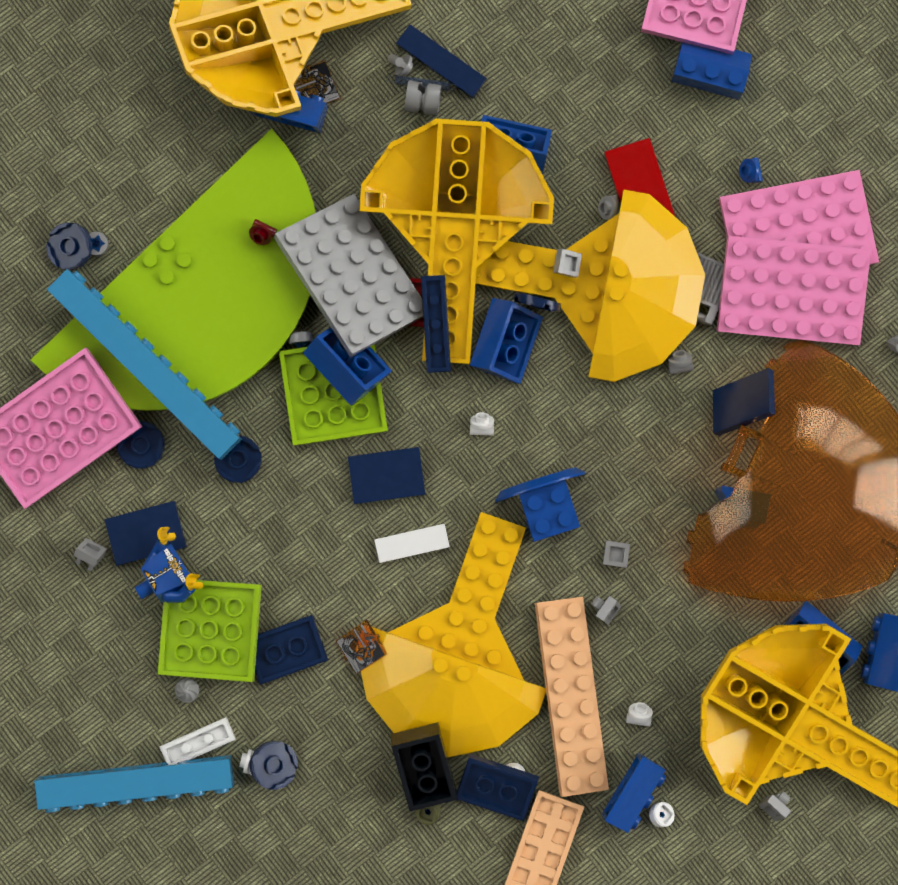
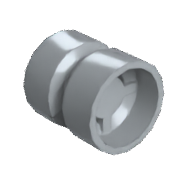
M409 80L404 111L418 113L420 110H423L424 114L438 116L442 85L429 83L427 86H423L422 82Z

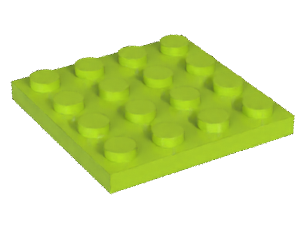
M374 344V345H372V346H370V347H371V348L374 350V352L376 353L375 344ZM307 347L279 351L293 446L388 432L381 382L366 396L351 406L303 354Z
M196 580V582L203 583V588L195 589L183 603L163 602L158 675L254 682L262 585Z

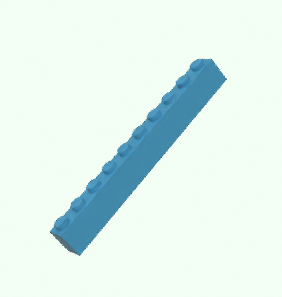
M66 269L47 290L218 459L222 460L242 440L238 435L241 431L232 422L226 424L221 419L223 413L214 405L209 407L204 402L206 397L197 388L192 390L187 385L189 380L180 371L175 374L169 368L172 363L162 354L158 357L152 351L155 347L145 337L141 340L135 334L138 330L128 320L124 323L118 317L121 313L112 304L107 307L101 301L103 295L94 287L90 290L84 284L87 280L77 270L73 273Z

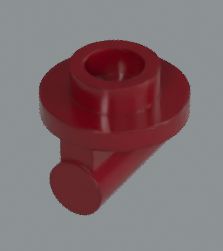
M255 219L249 229V236L256 244L268 245L278 229Z

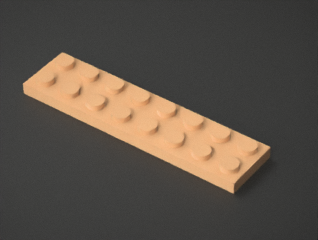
M583 597L535 603L560 796L566 797L609 790Z
M538 789L504 885H557L584 806Z

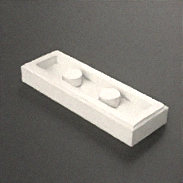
M445 524L374 539L379 563L450 547Z
M227 717L160 746V750L166 763L173 765L178 762L191 760L234 741L236 737Z

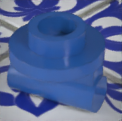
M758 158L745 159L741 162L739 174L744 182L759 183L763 181Z

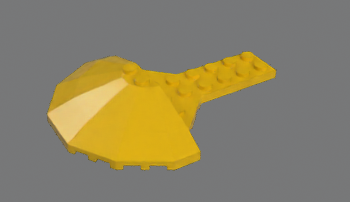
M175 0L169 21V29L185 73L226 106L278 117L301 110V103L294 85L321 34L409 10L412 4L410 0Z
M437 118L390 142L385 152L361 184L359 211L384 213L428 263V276L445 275L451 363L470 364L477 267L527 223L552 225L554 196L532 153L493 124L481 121ZM425 335L423 339L422 361H426Z
M623 190L620 211L617 215L566 249L582 254L579 276L577 278L553 273L557 250L511 241L504 243L476 269V285L552 298L557 303H561V309L593 354L588 378L616 382L659 366L696 327L705 279V272L688 228L650 194Z
M481 512L449 603L389 632L365 624L364 628L367 633L372 634L370 636L374 637L371 640L373 643L376 640L385 654L361 670L366 699L393 733L438 722L447 756L453 757L499 747L539 714L546 694V688L523 679L495 620L526 527ZM362 631L360 638L367 647L369 641L364 638L365 633ZM359 641V648H364L361 642ZM373 649V650L370 651V654H371L372 657H373V651H374L375 649Z
M828 624L775 625L728 651L701 694L700 747L726 794L748 805L761 784L770 782L769 780L780 777L787 778L813 768L828 767L898 807V750L853 725L848 712L847 697L841 680L838 660L851 641V638Z

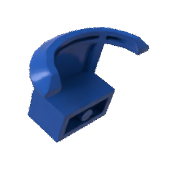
M574 467L527 481L500 491L495 499V503L519 495L533 542L580 527L565 480L586 473Z

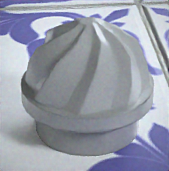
M182 679L176 684L175 695L182 702H192L199 695V686L193 679Z

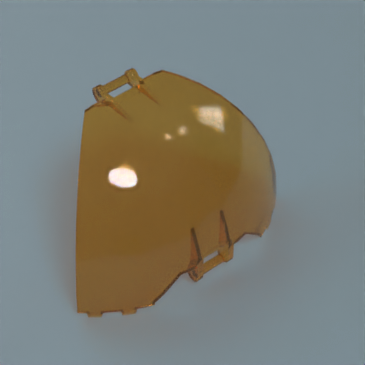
M806 340L790 341L783 347L786 352L779 359H771L764 366L766 369L774 370L775 415L765 420L760 431L740 425L737 431L739 435L728 459L720 468L721 471L738 477L733 493L703 514H698L694 531H688L687 543L691 545L690 561H684V572L689 575L688 583L710 591L747 599L780 602L811 601L853 594L888 581L898 565V413L883 394L862 373L842 358ZM750 438L758 441L759 444L747 470L744 471L735 467L747 439Z

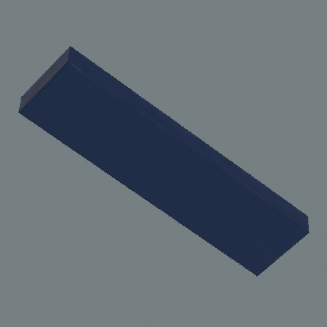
M412 25L407 27L396 42L398 47L446 81L454 84V86L456 85L459 90L472 99L487 80L486 77Z
M445 275L421 276L427 373L451 372Z

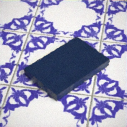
M770 368L713 390V433L718 436L775 415L774 370Z
M419 447L348 457L354 504L426 495Z
M176 501L104 519L116 566L146 559L158 540L157 531L160 527H170L167 534H176L174 541H168L175 550L187 548Z
M313 615L258 634L255 672L260 685L329 660Z
M469 754L457 790V800L524 821L539 776Z

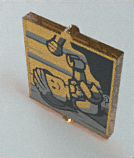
M326 60L312 66L306 65L294 85L295 89L301 92L300 96L309 98L310 95H316L324 98L323 102L327 104L341 99Z
M365 620L336 640L345 655L344 659L348 660L356 675L387 655L383 644L379 640L380 636L375 633L368 620Z

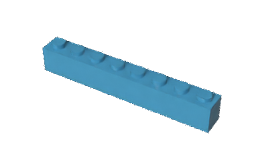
M232 755L191 759L173 765L162 762L39 776L34 781L38 810L45 809L46 813L56 812L60 810V807L68 806L70 810L82 809L86 804H94V807H103L112 801H118V804H128L133 802L132 799L142 798L143 802L156 800L157 796L175 799L181 797V794L190 793V796L204 795L205 791L214 790L217 794L226 793L235 784Z

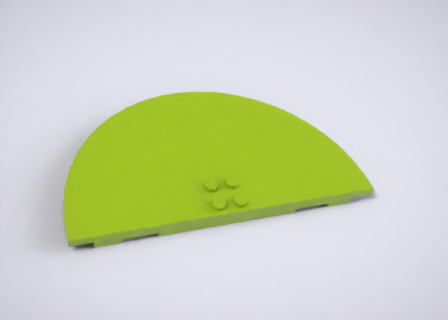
M272 128L101 292L103 295L101 301L107 307L112 304L121 313L118 317L124 323L128 320L138 330L135 334L141 340L145 337L155 347L152 351L158 357L162 354L172 363L169 368L175 374L180 371L189 380L187 385L192 390L197 388L206 397L204 402L234 390L269 364L287 343L289 336L296 330L311 296L274 238H272L268 245H259L249 236V229L255 219L278 229L277 232L316 213L307 181L297 161ZM75 317L30 360L47 375L84 348H88L131 410H169Z

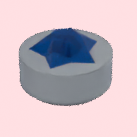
M101 232L90 233L92 240L91 255L97 257L104 255L109 249L108 238Z
M308 331L292 333L289 336L290 345H295L298 348L306 347L313 341V334Z

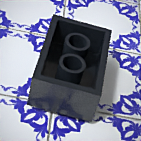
M439 723L391 734V747L409 811L457 800L456 785Z

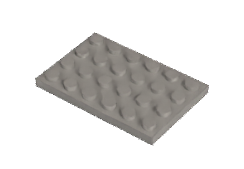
M355 194L275 233L273 237L350 357L423 318V304L420 294L368 214L359 211L360 202Z

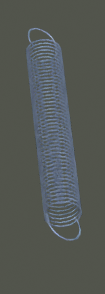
M395 75V80L397 84L401 85V83L398 80L399 76ZM405 76L399 77L402 80L403 84L407 86L404 79ZM405 77L407 81L411 79L413 81H417L418 79L420 82H422L423 86H426L424 81L427 84L431 82L433 84H437L438 82L439 85H442V89L444 91H447L444 84L447 86L448 89H450V85H454L450 84V82L446 83L444 81L439 82L437 80H420L419 78Z

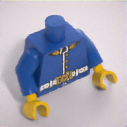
M160 527L158 529V540L144 562V566L141 568L147 580L134 587L141 599L155 593L161 603H183L195 589L203 588L202 582H196L200 575L189 574L172 544L168 543V541H174L176 538L175 533L167 534L170 527Z

